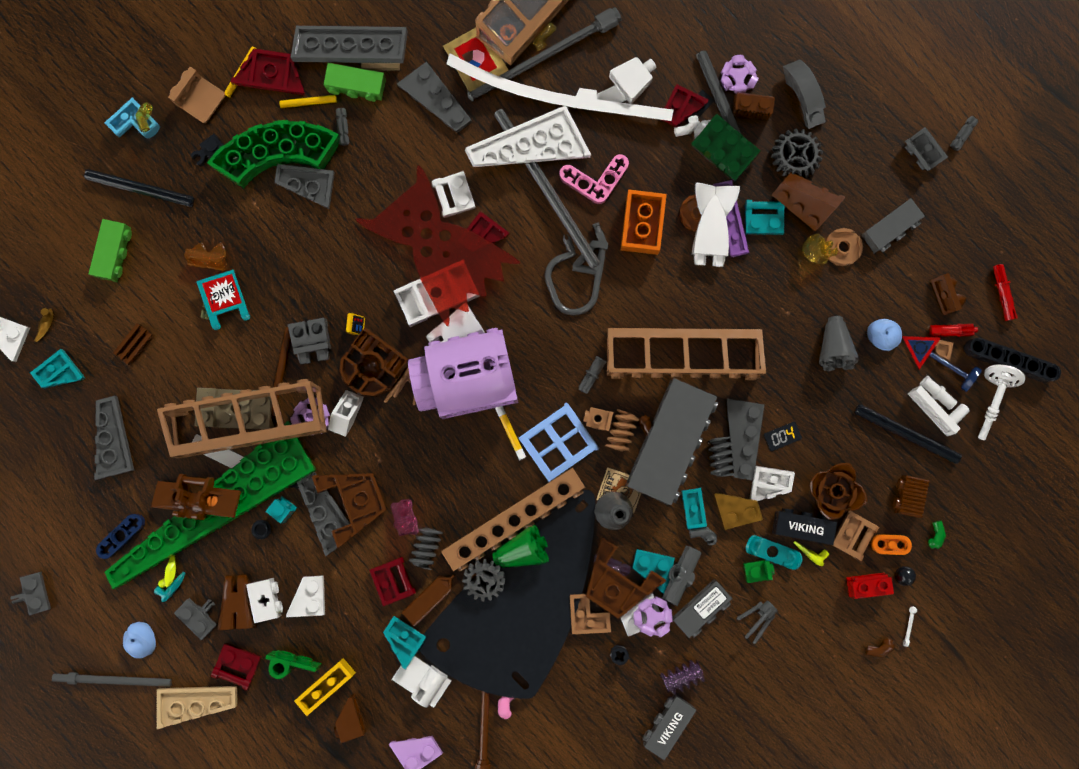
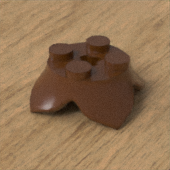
M850 463L836 464L826 472L817 473L810 481L812 496L816 499L820 512L829 520L839 519L845 511L858 510L868 502L865 490L856 483V471ZM837 486V490L840 491V493L834 496V492H832V489Z

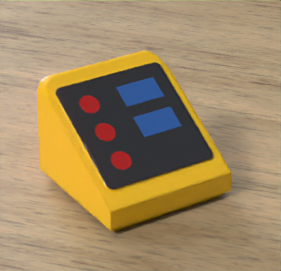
M349 313L347 316L346 332L352 335H359L364 329L365 317Z

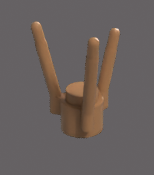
M408 367L384 399L385 403L388 402L392 395L396 398L406 382L411 383ZM415 398L413 399V405H416Z

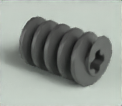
M731 437L713 438L707 441L708 444L713 445L708 451L714 453L709 456V459L715 460V462L710 464V467L715 468L710 474L716 477L735 476L734 473L729 472L735 468V466L729 465L730 462L734 461V458L728 457L733 451L727 449L732 443L726 440Z
M427 527L420 528L418 531L423 535L416 536L420 543L413 545L418 551L411 552L416 558L409 559V561L415 566L432 570L427 565L434 564L430 557H436V553L432 550L439 548L434 542L441 541L436 535L443 534V532Z

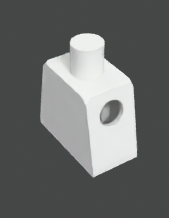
M635 57L610 70L609 78L627 101L632 104L652 83L653 77L650 73L657 67L652 59L642 64Z

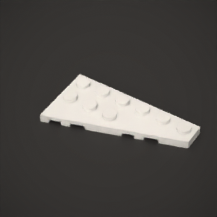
M566 106L465 148V152L473 167L590 158L591 156Z

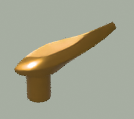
M46 308L41 310L43 317L40 320L38 332L34 339L36 342L45 335L53 321V311L51 308L49 310Z

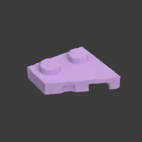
M433 736L397 742L392 741L389 743L404 769H421L443 754Z

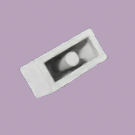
M346 390L331 413L328 430L346 437L355 421L364 397Z

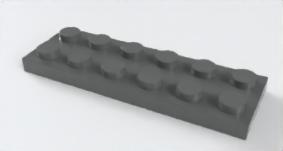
M296 26L291 59L293 62L404 63L408 31L406 27Z

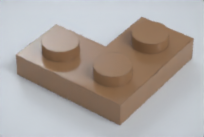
M586 593L570 595L572 634L611 632L609 612L590 613V599L586 597ZM581 598L575 614L574 599Z

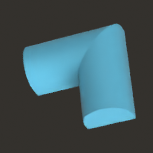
M133 97L104 122L119 138L132 126L145 138L153 137L160 128L159 124Z

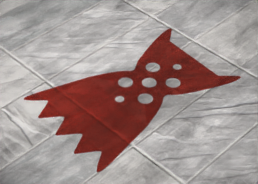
M419 165L417 166V182L372 220L355 219L360 225L378 235L399 244L412 246L413 257L420 279L441 319L448 327L450 322L449 308L469 312L467 293L486 297L484 278L503 282L501 263L520 264L519 260L478 234L458 225L442 222L430 182ZM404 210H409L410 215L404 216ZM424 210H429L432 213V218L429 221H423L420 218ZM406 226H410L414 230L413 235L410 237L402 235V229ZM422 229H431L432 236L429 239H423L420 235ZM448 230L451 233V238L448 241L440 240L439 234L441 231ZM424 246H430L433 252L431 256L423 257L421 249ZM448 251L450 256L444 258L443 252Z

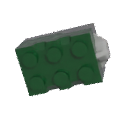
M718 114L711 120H702L694 130L695 140L691 143L696 151L734 183L761 152L760 149L743 137L741 133L730 126Z

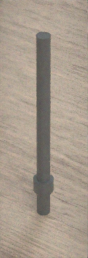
M75 672L52 675L53 682H67V684L73 685L77 683L171 687L172 679L79 675V673Z

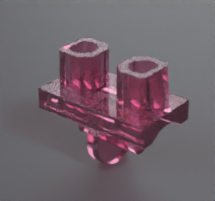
M410 499L391 504L395 520L393 525L397 529L399 536L406 534L417 535L419 532L418 522L414 516L413 505Z

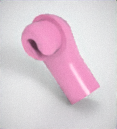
M502 696L498 700V714L504 719L511 717L512 712L510 711L509 703L514 698Z

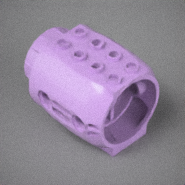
M498 328L486 330L487 333L483 334L474 332L467 334V337L459 338V336L448 338V341L442 343L440 341L429 342V346L424 347L425 356L408 360L409 375L418 410L426 411L437 408L439 417L446 419L518 403L503 331L498 330Z

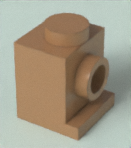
M590 407L589 411H585L583 421L587 422L586 427L608 432L613 412ZM596 415L601 416L602 419L600 422H596L594 420V417Z

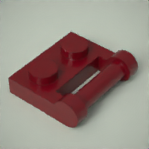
M403 557L369 570L383 606L416 594L415 588H412L403 565ZM396 566L405 589L402 593L399 592L391 567Z
M225 643L211 677L226 680L248 691L262 657ZM223 665L247 674L246 679L222 671Z

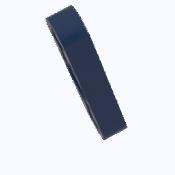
M140 514L127 516L97 545V555L102 559L113 557L145 526L144 517ZM132 519H138V520H139V521H137L138 527H137V526H133V527H131L129 530H128L127 528H125V527H130V526L133 524ZM118 531L125 533V539L122 542L116 539ZM112 543H114L115 545L111 546L108 549L110 553L104 554L103 551L105 549L103 546H110Z

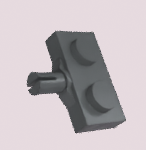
M42 572L20 577L22 593L11 596V600L16 599L11 601L12 604L24 601L29 615L50 610L51 607Z
M189 598L174 613L200 640H203L217 625L207 613L215 605L210 599L201 607Z

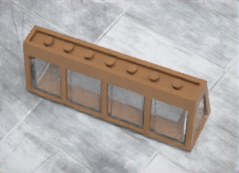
M491 0L488 9L484 13L481 12L475 20L476 38L511 66L569 0Z

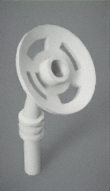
M992 365L985 369V378L997 385L998 388L991 407H988L984 416L986 419L979 433V439L986 440L993 421H996L997 413L1000 412L998 409L1006 388L1018 387L1025 382V375L1019 369L1007 365Z

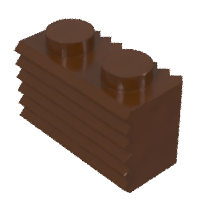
M737 92L733 100L732 113L734 116L744 117V119L747 117L748 119L754 118L756 120L758 118L759 120L768 121L773 114L775 97Z
M902 475L897 481L898 497H895L893 501L895 513L923 518L930 481Z

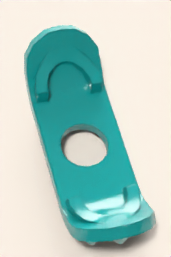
M752 535L747 542L746 553L792 570L798 569L802 564V555L797 550L756 535ZM770 546H775L778 549V554L775 557L767 555V549Z

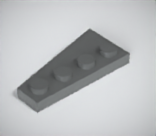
M427 62L397 83L400 89L407 92L410 97L417 100L424 108L436 115L438 119L456 133L472 122Z
M112 396L96 400L95 425L97 426V436H95L96 473H94V480L134 471L118 397Z
M725 399L729 437H731L729 441L732 443L731 450L733 451L731 458H734L732 465L735 466L732 469V472L735 474L733 477L754 480L764 404Z
M314 472L297 482L305 505H307L310 518L314 523L317 536L324 549V554L327 556L337 549L331 531L349 525L350 521L328 490L317 493L312 476L317 475Z

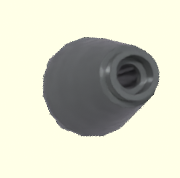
M841 316L830 317L827 319L828 322L825 326L819 364L823 366L824 371H833L835 368H843L844 370L854 369V364L859 361V357L847 325Z
M611 491L598 499L594 514L597 521L604 528L619 530L629 524L633 516V507L627 496L620 492ZM618 511H621L622 514H619V515H618V518H617V517H616V513H617Z

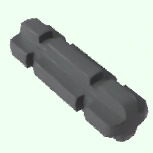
M345 108L336 109V117L338 118L336 121L337 131L340 135L339 144L344 146L349 144L347 113Z
M970 116L966 120L965 125L962 126L955 140L950 144L952 149L956 151L961 149L973 128L977 125L978 119Z

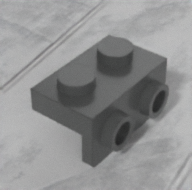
M926 127L905 141L907 143L905 148L911 156L913 154L917 156L919 160L916 163L922 170L930 171L948 158Z

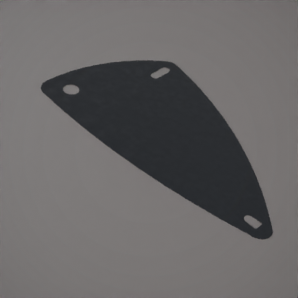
M582 490L583 494L575 499L573 497L566 501L567 504L559 509H554L550 515L534 524L539 530V535L541 537L544 536L547 541L548 547L545 548L549 562L541 565L500 567V571H504L505 585H503V591H499L498 597L492 595L491 601L488 597H485L484 601L481 600V597L475 600L474 594L468 595V589H463L423 634L427 638L419 651L431 663L463 684L490 694L529 699L536 695L554 665L571 628L570 595L582 594L590 562L595 523V495L590 490ZM584 500L588 506L582 512H576V506ZM581 598L574 599L575 614ZM441 638H445L450 642V648L446 652H441L437 649V642ZM514 671H517L529 683L528 689H523L512 678Z

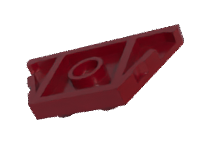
M254 48L248 55V59L240 66L237 75L231 79L232 85L299 95L305 94L295 63L291 59V54Z

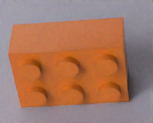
M628 190L621 251L659 254L667 194Z

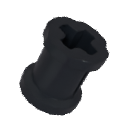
M615 645L611 649L610 656L615 664L623 665L628 661L629 654L624 646ZM617 651H619L620 653L624 652V653L622 654V655H623V658H622V659H620L619 657H616V656H617V655H616V652H617Z

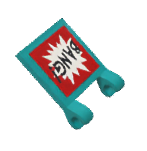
M234 270L196 281L214 330L221 328L217 315L238 308L244 321L250 319V314Z

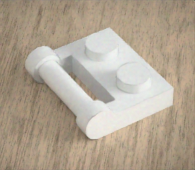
M464 171L432 181L433 188H436L443 209L442 215L444 218L476 208ZM448 184L455 204L454 208L449 206L443 188L444 185Z

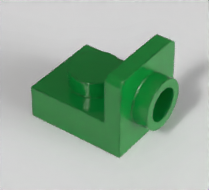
M768 560L743 563L746 583L773 580L772 575H775L774 566Z

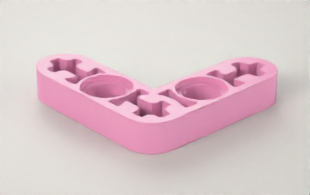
M616 155L598 182L571 165H565L561 168L560 179L592 202L602 204L608 199L626 172L629 161L624 155ZM621 160L624 161V162H623L624 167H623V166H620L619 169L617 170V173H616V172L614 171L615 168H616V166H617L616 161H617V162H620ZM570 170V171H571V175H572L574 178H576V175L579 176V177L576 179L575 184H573V182H574V179H573V178H571V177L565 178V173H564V171H565V172H568V171ZM606 175H613L615 182L607 184L604 178ZM581 180H586L589 183V187L581 189L578 183ZM592 185L595 186L594 191L598 193L600 191L603 192L604 198L600 197L599 199H597L596 193H594L593 191L591 192V194H588V192L592 188Z

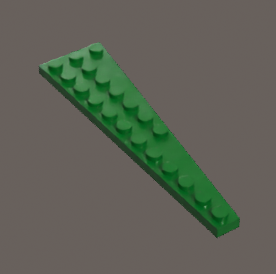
M287 421L284 426L292 424L290 421ZM299 437L259 444L248 456H244L236 466L226 471L222 477L214 481V488L241 491L235 518L207 515L204 520L180 517L168 519L163 523L162 527L155 532L153 531L147 536L148 538L135 546L128 554L124 555L104 572L112 589L121 587L316 472L317 470Z

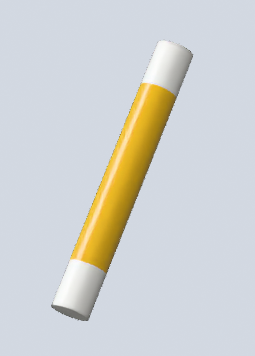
M503 406L496 407V412L519 460L525 458L526 455Z

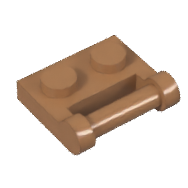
M848 511L835 534L832 546L862 562L863 554L870 540L880 527L852 511ZM865 526L868 529L857 550L854 551L852 548Z

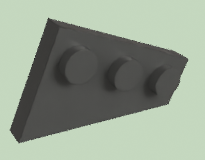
M277 164L275 183L330 209L335 172Z

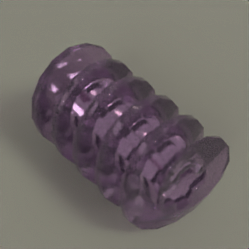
M689 660V667L683 663L682 670L676 666L674 668L675 674L671 670H667L668 677L663 673L660 674L668 693L671 691L674 695H676V688L683 692V685L690 689L691 681L697 686L698 678L705 682L703 672L697 660L696 664Z

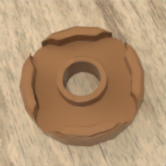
M836 229L825 240V255L835 265H851L862 254V239L852 229ZM841 242H844L848 245L847 252H843L839 249V244Z

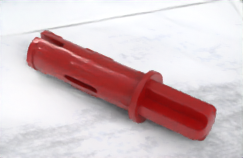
M995 265L993 267L997 282L995 286L998 288L1005 321L1017 319L1009 285L1011 281L1007 280L1004 265Z

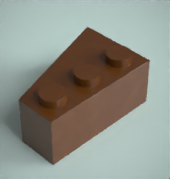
M792 173L785 178L772 194L773 197L814 231L825 222L845 199V196L828 192L829 189L825 187L821 189L813 185L811 181Z

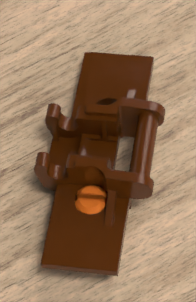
M179 474L176 483L157 482L151 507L174 510L172 513L174 517L204 520L207 515L235 518L241 491L214 488L213 477L205 479ZM187 484L203 486V489L197 493L189 492L190 486Z

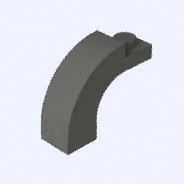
M797 60L783 66L786 84L795 91L800 101L805 127L810 129L825 123L823 110L826 108L825 101L811 69L802 60Z

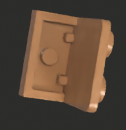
M189 67L188 70L182 73L178 84L172 87L168 98L200 122L207 123L226 95L222 90L202 78L195 69Z

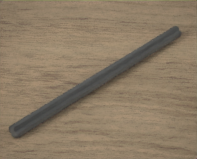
M499 109L494 113L504 131L514 127L503 109ZM537 162L525 163L592 269L597 267L600 261Z

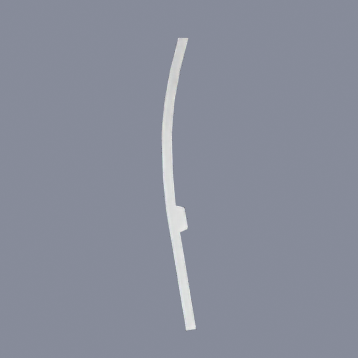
M449 53L447 65L484 83L516 95L573 108L672 121V109L598 100L597 90L579 88L577 95L571 96L519 84L494 75Z

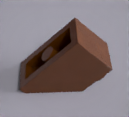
M355 694L348 698L335 723L334 733L341 743L364 736L366 733Z

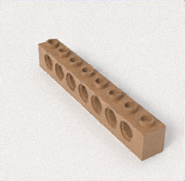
M571 468L441 552L453 571L458 569L460 572L469 566L467 562L472 559L476 561L484 557V552L489 548L493 551L502 545L500 541L503 539L511 540L518 535L517 531L522 527L526 529L534 525L533 520L540 517L542 520L551 514L549 510L555 506L559 509L567 504L566 499L572 496L575 499L583 494L582 489L585 486L575 470ZM566 484L569 487V492L566 495L559 494V485ZM545 494H549L553 498V502L548 506L544 505L541 501ZM534 505L537 509L536 514L533 516L527 515L525 512L526 506ZM512 515H517L520 518V524L512 526L509 523V518ZM495 526L503 528L504 533L502 536L497 537L493 534ZM479 536H484L487 539L486 546L480 547L477 545L476 540ZM462 547L470 549L471 554L469 557H463L460 554Z

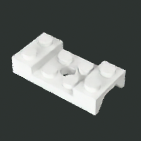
M464 259L394 290L410 327L428 320L427 318L456 305L480 297ZM434 288H440L442 290V294L439 298H434L431 296V292Z

